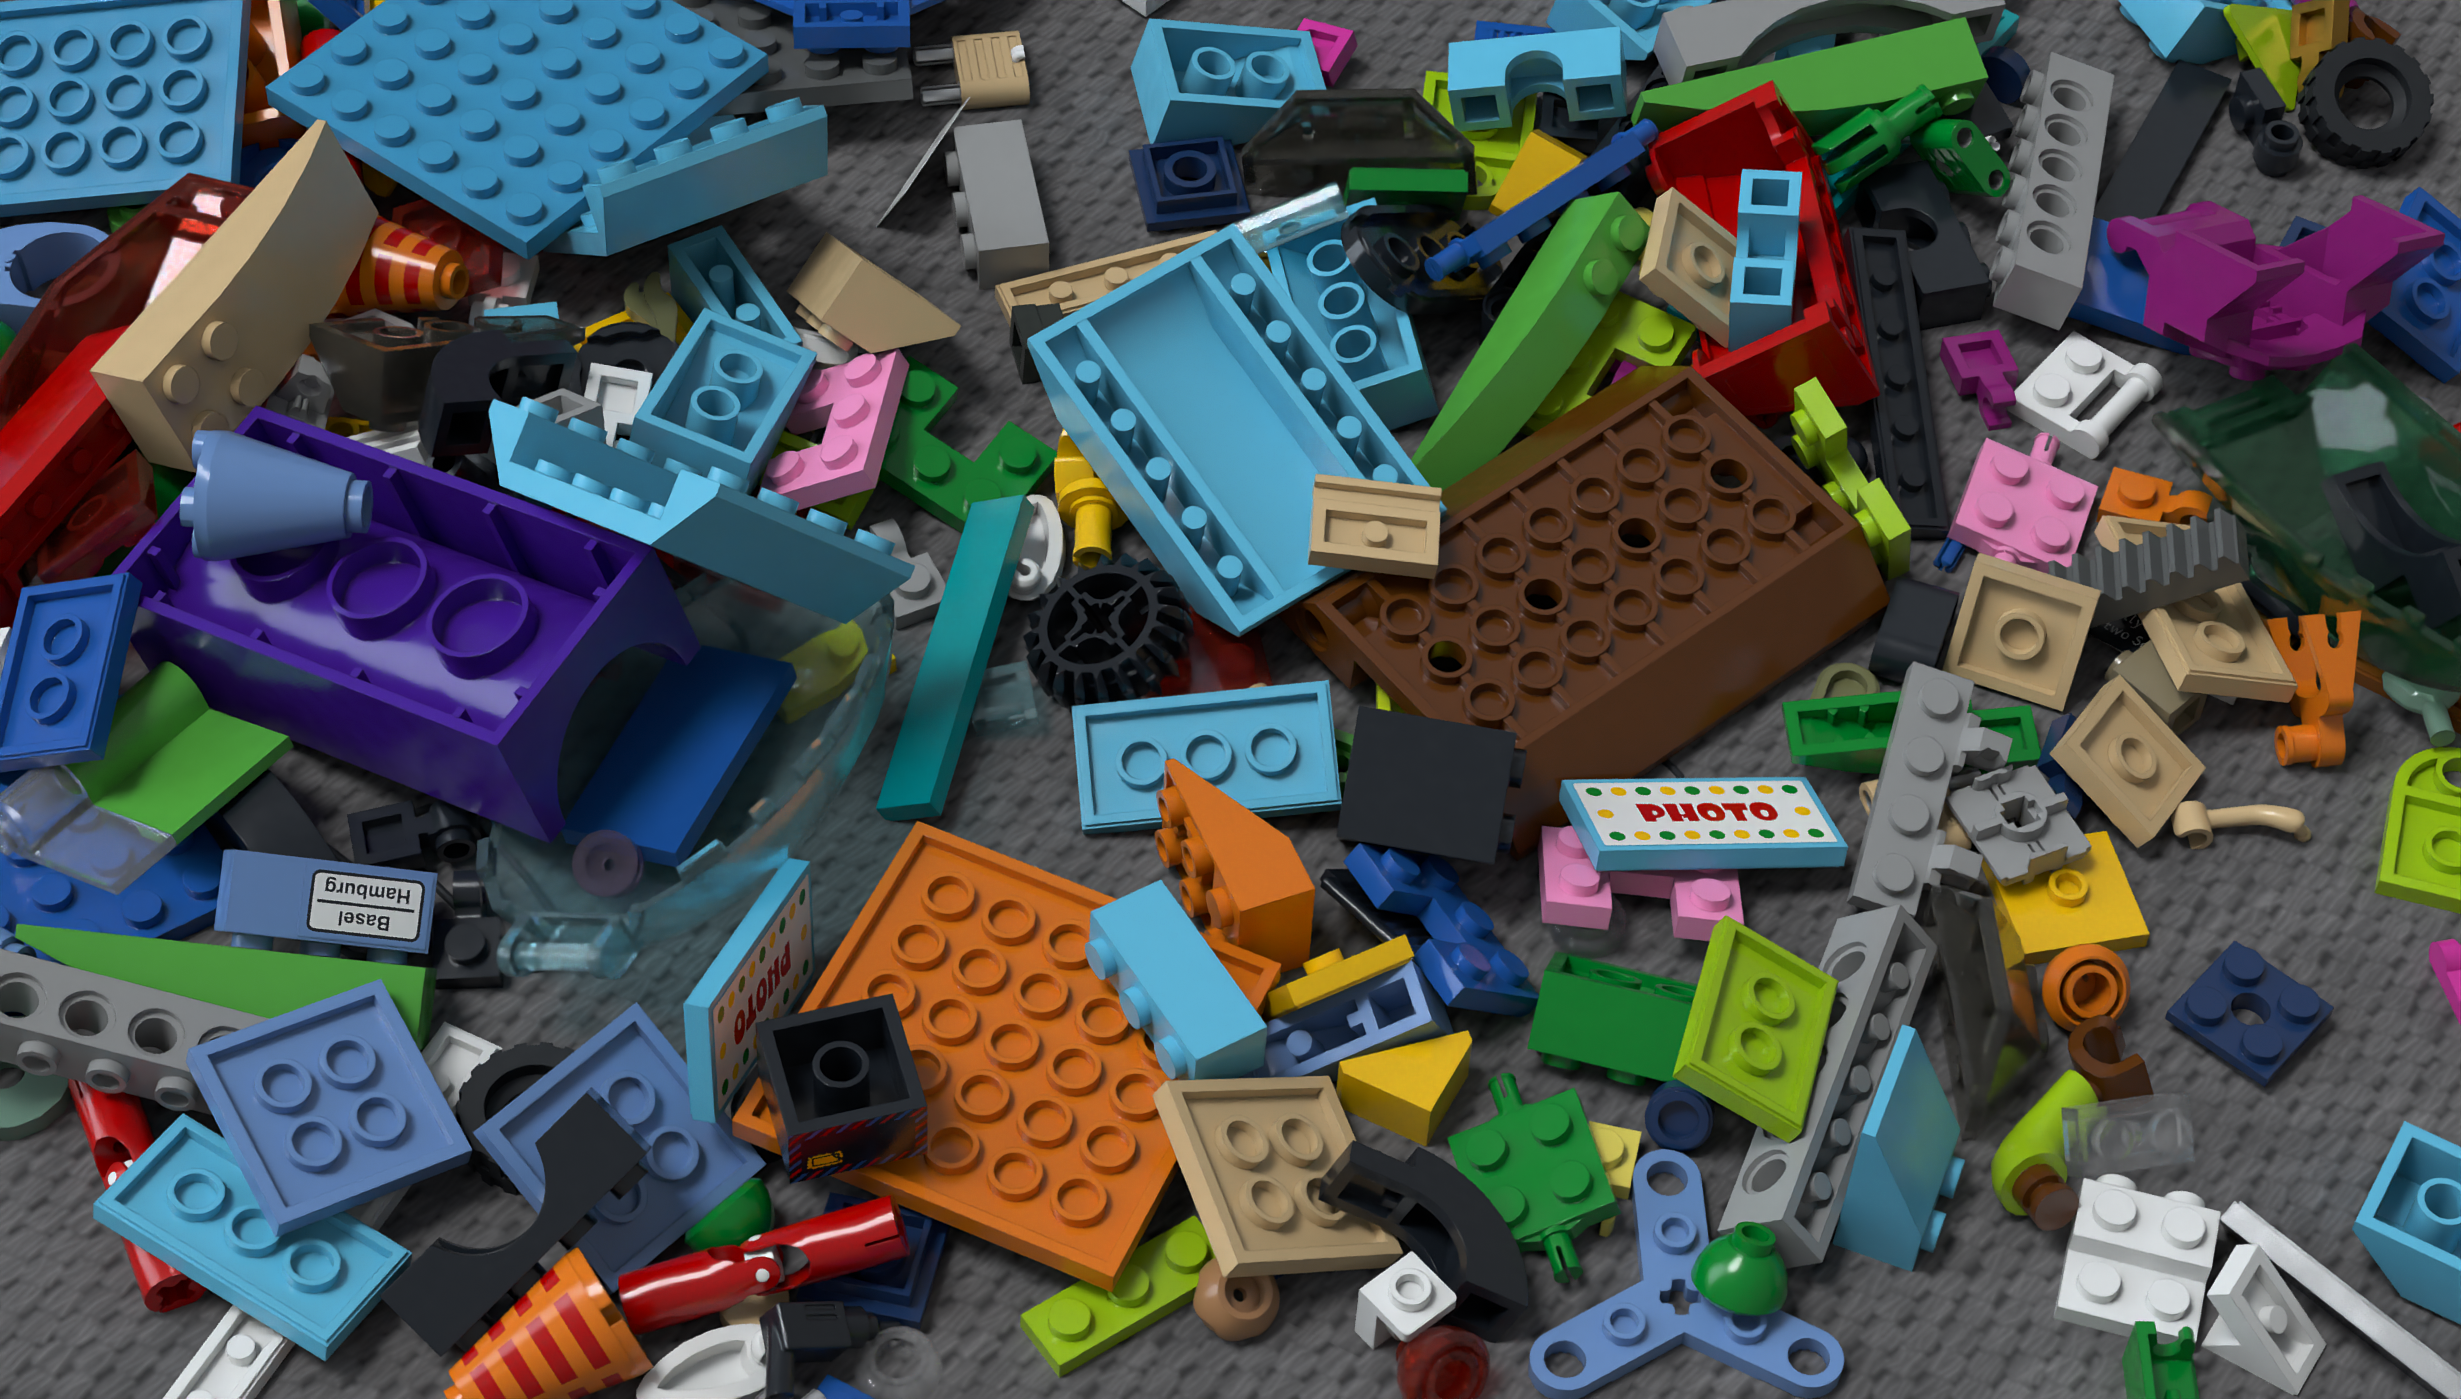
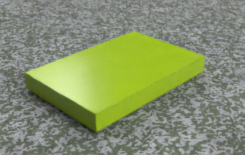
M1725 915L1712 930L1672 1077L1783 1141L1790 1143L1803 1129L1839 981Z

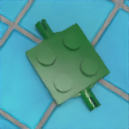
M1502 1073L1500 1075L1507 1092V1097H1505L1503 1088L1496 1076L1488 1082V1089L1491 1091L1498 1115L1488 1122L1447 1138L1458 1171L1473 1182L1495 1206L1509 1227L1520 1253L1524 1251L1546 1250L1554 1280L1557 1283H1568L1570 1280L1562 1261L1563 1258L1574 1280L1578 1279L1583 1273V1268L1577 1258L1572 1239L1580 1235L1589 1226L1622 1213L1576 1089L1572 1088L1534 1104L1524 1105L1516 1083V1077L1511 1073Z

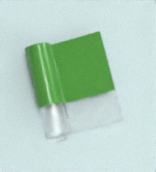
M162 661L117 698L103 760L32 768L0 793V852L5 855H10L14 852L23 858L119 895L294 746L289 736L210 709L193 680L178 666L168 661Z

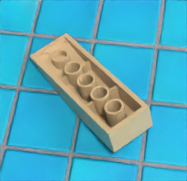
M316 120L89 370L148 462L196 473L197 469L192 464V442L195 432L197 430H227L234 432L256 405L259 407L308 347L337 302L352 274L379 213L327 121Z

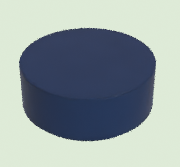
M2003 46L1990 47L1981 55L1988 75L1986 82L1999 102L2003 104L2013 103L2021 96L2023 86L2030 73V68L2023 57L2014 50Z
M1672 1080L1659 1086L1651 1095L1645 1111V1125L1650 1137L1662 1148L1678 1152L1691 1151L1701 1146L1709 1137L1715 1119V1107L1712 1099L1679 1080Z

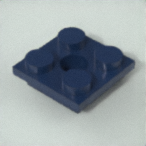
M1222 136L1144 144L1143 149L1129 150V162L1147 232L1250 221L1251 212L1231 139L1223 140ZM1184 177H1193V178H1197V179H1199V180H1196V181H1185V180H1182L1181 178H1184Z
M2234 940L2167 1011L2165 1019L2265 1087L2332 1015L2334 1007L2320 998L2313 989L2299 984L2265 961L2258 952L2244 947ZM2237 1009L2250 1010L2259 1015L2264 1023L2244 1024L2233 1015L2232 1011Z
M830 1192L823 1214L870 1200ZM899 1206L908 1236L909 1256L799 1287L796 1297L797 1302L843 1301L844 1306L863 1307L866 1313H873L879 1321H899L902 1326L920 1330L951 1226L907 1207Z

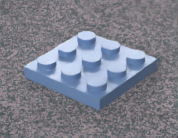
M381 979L188 1049L185 1062L275 1237L469 1162L472 1148Z
M637 1002L473 1132L538 1214L545 1194V1172L535 1142L591 1087L650 1144L651 1149L640 1160L649 1169L646 1175L620 1200L609 1191L589 1210L598 1222L568 1250L569 1252L577 1246L580 1248L609 1295L619 1288L618 1277L620 1274L646 1266L766 1165L749 1142L733 1136L732 1120L724 1111L715 1124L692 1119V1114H690L687 1064Z

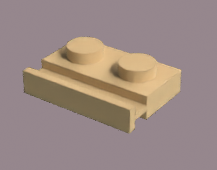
M1315 474L1312 488L1313 501L1307 565L1434 579L1438 567L1441 513L1439 509L1442 488Z

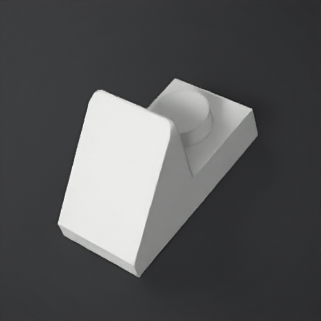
M2259 1244L2236 1245L2207 1293L2208 1298L2219 1312V1316L2201 1346L2292 1395H2298L2327 1344Z

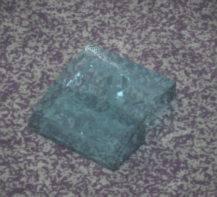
M1334 181L1233 223L1255 252L1260 254L1347 219L1350 216L1337 183Z

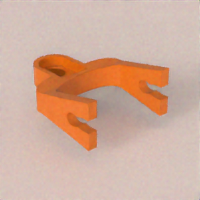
M2362 610L2336 613V632L2339 636V644L2335 648L2328 644L2327 636L2329 631L2326 625L2325 614L2298 616V635L2301 639V646L2296 651L2290 646L2289 639L2291 634L2288 628L2287 617L2263 620L2268 633L2298 685L2289 704L2292 713L2297 717H2301L2302 725L2289 727L2283 725L2276 728L2274 744L2280 765L2288 766L2293 763L2311 762L2313 768L2337 766L2343 763L2346 752L2343 715L2351 710L2354 703L2353 687ZM2317 672H2318V675H2319V678H2320V683H2321L2320 691H2319V689H2318V687H2317V684H2316V673H2317Z

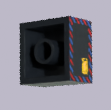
M893 993L755 1023L758 1073L790 1184L928 1154L927 1103Z

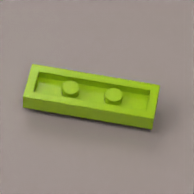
M1194 1215L1136 1248L1113 1292L1080 1280L1020 1315V1327L1059 1378L1194 1299L1200 1270L1206 1263L1216 1258L1203 1224Z

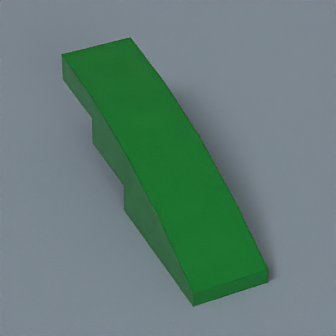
M1901 691L1783 702L1782 714L1791 762L1793 764L1846 772L1880 774ZM1970 699L1967 713H1972L1982 718L1980 727H1985L2013 738L2007 763L2004 767L2013 765L2012 770L2026 765L2029 767L2036 765L2037 767L2041 750L2031 705L1973 710ZM1979 769V771L1981 772V774L1990 773V772H1988V771Z

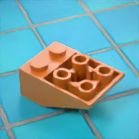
M1176 759L1166 760L1164 764V788L1156 793L1157 805L1162 818V829L1155 831V843L1163 865L1166 868L1175 866L1182 879L1179 881V890L1187 914L1191 918L1201 917L1206 928L1205 934L1281 963V973L1302 967L1303 963L1309 961L1315 887L1290 838Z

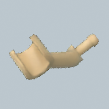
M2185 801L2179 803L2171 814L2175 835L2180 838L2188 835L2191 849H2204L2208 847L2214 838L2212 833L2214 828L2263 825L2289 833L2293 832L2295 838L2301 842L2309 841L2311 838L2310 829L2304 825V814L2299 810L2288 807L2258 804L2208 810L2201 802Z

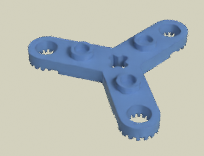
M1660 1149L1651 1151L1638 1160L1634 1167L1631 1182L1640 1282L1542 1334L1534 1342L1528 1362V1376L1534 1387L1545 1397L1551 1399H1579L1683 1344L1749 1376L1780 1388L1793 1396L1812 1399L1828 1394L1837 1386L1844 1366V1354L1840 1344L1831 1334L1781 1310L1763 1316H1742L1718 1308L1701 1295L1691 1279V1270L1698 1255L1709 1244L1701 1173L1693 1160L1685 1154L1674 1150ZM1659 1172L1672 1173L1675 1177H1679L1685 1189L1676 1195H1661L1649 1186L1647 1179ZM1681 1291L1685 1301L1693 1303L1689 1306L1688 1314H1675L1674 1306L1665 1303L1669 1301L1670 1292ZM1808 1349L1821 1355L1820 1357L1826 1363V1369L1816 1375L1802 1374L1792 1367L1788 1356L1792 1352H1796V1350ZM1568 1352L1572 1356L1577 1357L1582 1363L1584 1370L1577 1376L1563 1378L1551 1373L1547 1369L1544 1360L1549 1355L1551 1356V1354Z

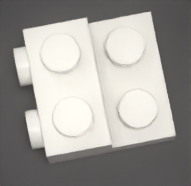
M2105 1174L2098 1177L2096 1181L2084 1178L2078 1194L2079 1207L2071 1222L2053 1318L2130 1337L2135 1321H2153L2156 1325L2157 1343L2159 1344L2175 1342L2179 1339L2178 1332L2183 1327L2188 1326L2194 1332L2196 1343L2205 1286L2212 1269L2221 1212L2205 1208V1202L2202 1198L2187 1191H2173L2165 1195V1197L2137 1191L2136 1184L2122 1175Z

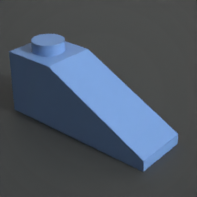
M1411 960L1406 964L1265 1023L1267 1025L1264 1066L1241 1076V1078L1329 1076L1331 1081L1334 1082L1338 1078L1340 1061L1454 1034L1442 998L1420 967Z

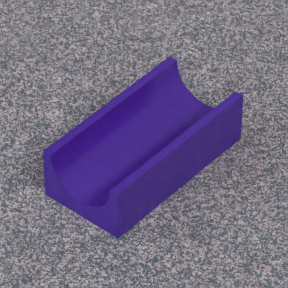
M256 405L234 432L352 472L357 480L370 481L373 488V512L369 530L367 533H353L351 538L223 561H204L202 558H195L193 555L192 536L194 527H183L181 525L180 494L111 574L130 572L143 583L130 642L149 672L162 661L171 662L182 669L193 680L208 706L213 709L284 734L293 741L551 844L566 824L560 809L557 792V772L562 742L571 716L594 677L610 660L630 647L644 650L684 666L690 663L701 648L654 547ZM195 477L187 487H194Z

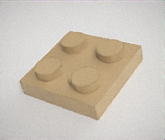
M1672 187L1656 198L1639 280L1654 295L1663 298L1691 320L1696 328L1703 332L1705 331L1727 348L1729 341L1730 294L1737 238Z
M1979 552L1974 562L1942 671L1975 681V684L2063 712L2101 590Z
M2120 674L2103 685L2050 752V755L2065 770L2068 776L2083 789L2136 848L2155 837L2206 769L2201 761Z

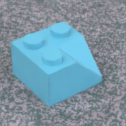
M2404 1121L2357 1216L2352 1230L2401 1297L2461 1325V1147Z

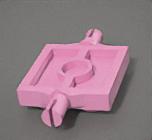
M2050 433L2038 434L2034 439L2030 456L1986 438L1977 454L1947 537L1980 553L2027 568L2031 567L2043 573H2049L2048 562L2053 560L2065 567H2069L2072 565V554L2076 553L2098 486L2052 466L2057 450L2060 447V441L2055 435H2053L2045 449Z

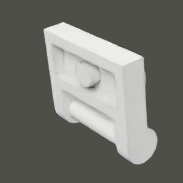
M2073 331L2014 391L2017 400L2016 405L2008 406L2006 410L2043 432L2050 433V436L2053 437L2055 435L2059 441L2086 457L2094 459L2107 447L2109 443L2108 436L2141 401H2150L2161 390L2163 380L2160 373L2153 366L2146 363L2133 365ZM2110 382L2121 388L2091 420L2085 419L2079 422L2075 419Z

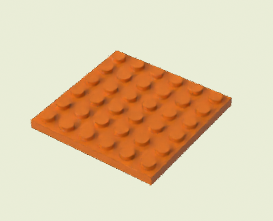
M917 821L798 1013L893 993L927 1103L928 1154L829 1176L880 1197L892 1194L897 1204L1113 1292L1180 1167L1152 1097L1165 1081L1172 1079L1164 1073L1159 1065L1152 1040L1143 1028L1135 1029L1131 1026L1121 1008L1118 992L1108 978L1101 980L1095 975L1085 953V944L1089 942L1090 912L1117 899ZM1199 931L1254 1009L1261 1016L1266 1007L1267 993L1275 990L1280 980L1282 964ZM759 1076L732 1119V1133L737 1138L782 1156Z

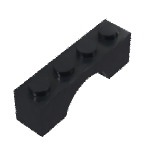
M593 1087L535 1142L545 1172V1194L540 1212L529 1229L507 1243L486 1248L461 1246L439 1237L380 1295L440 1357L455 1343L464 1352L469 1350L496 1322L487 1311L506 1292L517 1302L547 1272L538 1261L557 1242L568 1251L598 1222L589 1212L598 1201L609 1191L620 1200L649 1171L640 1160L651 1149L650 1144Z

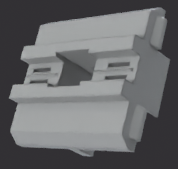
M2009 765L1975 777L1972 788L1967 786L1950 792V796L1945 798V802L1983 856L1996 878L2004 886L2019 881L2023 885L2033 882L2035 875L2046 871L2052 874L2054 871L2061 869L2063 865L2082 859L2092 847L2066 810L2069 800L2066 794L2062 792L2056 795L2036 765L2032 767L2026 765L2012 770L2013 765ZM2013 818V820L2015 822L2018 821L2022 827L2017 828L2014 822L2008 824L2006 820Z

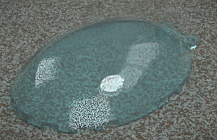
M706 572L676 589L675 593L701 645L793 663L797 680L688 858L677 867L568 844L561 831L550 844L490 820L492 823L490 836L477 840L476 872L484 883L492 910L512 925L497 949V963L500 971L506 976L527 977L534 970L590 972L596 979L618 980L625 974L642 948L657 945L693 930L748 896L773 876L818 828L838 798L877 721L885 698L892 661L894 634V599L892 594L889 593L850 622L844 624L728 577L712 583ZM630 647L610 660L586 688L567 726L559 756L557 792L564 820L667 659L635 647Z

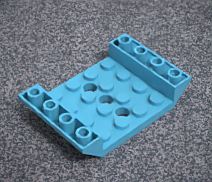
M800 97L789 99L765 108L768 119L747 126L744 117L735 119L734 115L712 116L685 138L654 148L655 160L635 167L633 159L628 158L597 169L600 180L582 186L591 211L581 214V219L542 250L552 253L609 256L828 175L827 114L824 105L802 106Z
M524 396L518 408L493 399L489 408L500 486L841 623L847 624L908 581L915 569L914 565L891 556L895 543L861 529H858L854 540L844 536L848 523L810 508L806 519L795 515L799 502L765 488H761L756 499L746 494L750 481L712 466L708 477L705 478L702 477V471L667 458L663 468L651 464L656 454L655 451L620 438L617 447L613 448L604 444L608 431L573 417L568 428L555 423L559 413L558 410Z

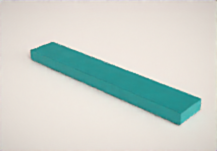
M1024 494L973 502L971 504L876 806V810L885 820L899 821L941 816L1035 509Z

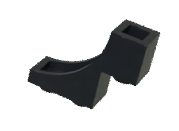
M2383 460L2334 474L2322 481L2321 486L2366 596L2408 584L2427 632L2460 623L2461 540L2453 539L2435 530L2412 509L2395 485Z

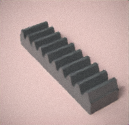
M2218 508L2214 510L2213 522L2207 523L2198 516L2190 517V529L2183 530L2170 523L2166 525L2165 537L2160 538L2150 531L2142 532V544L2135 545L2126 538L2119 540V551L2114 553L2100 545L2095 547V559L2089 560L2081 554L2075 553L2072 554V566L2065 567L2055 560L2049 561V573H2047L2101 590L2090 628L2250 580L2246 531L2236 515H2231Z

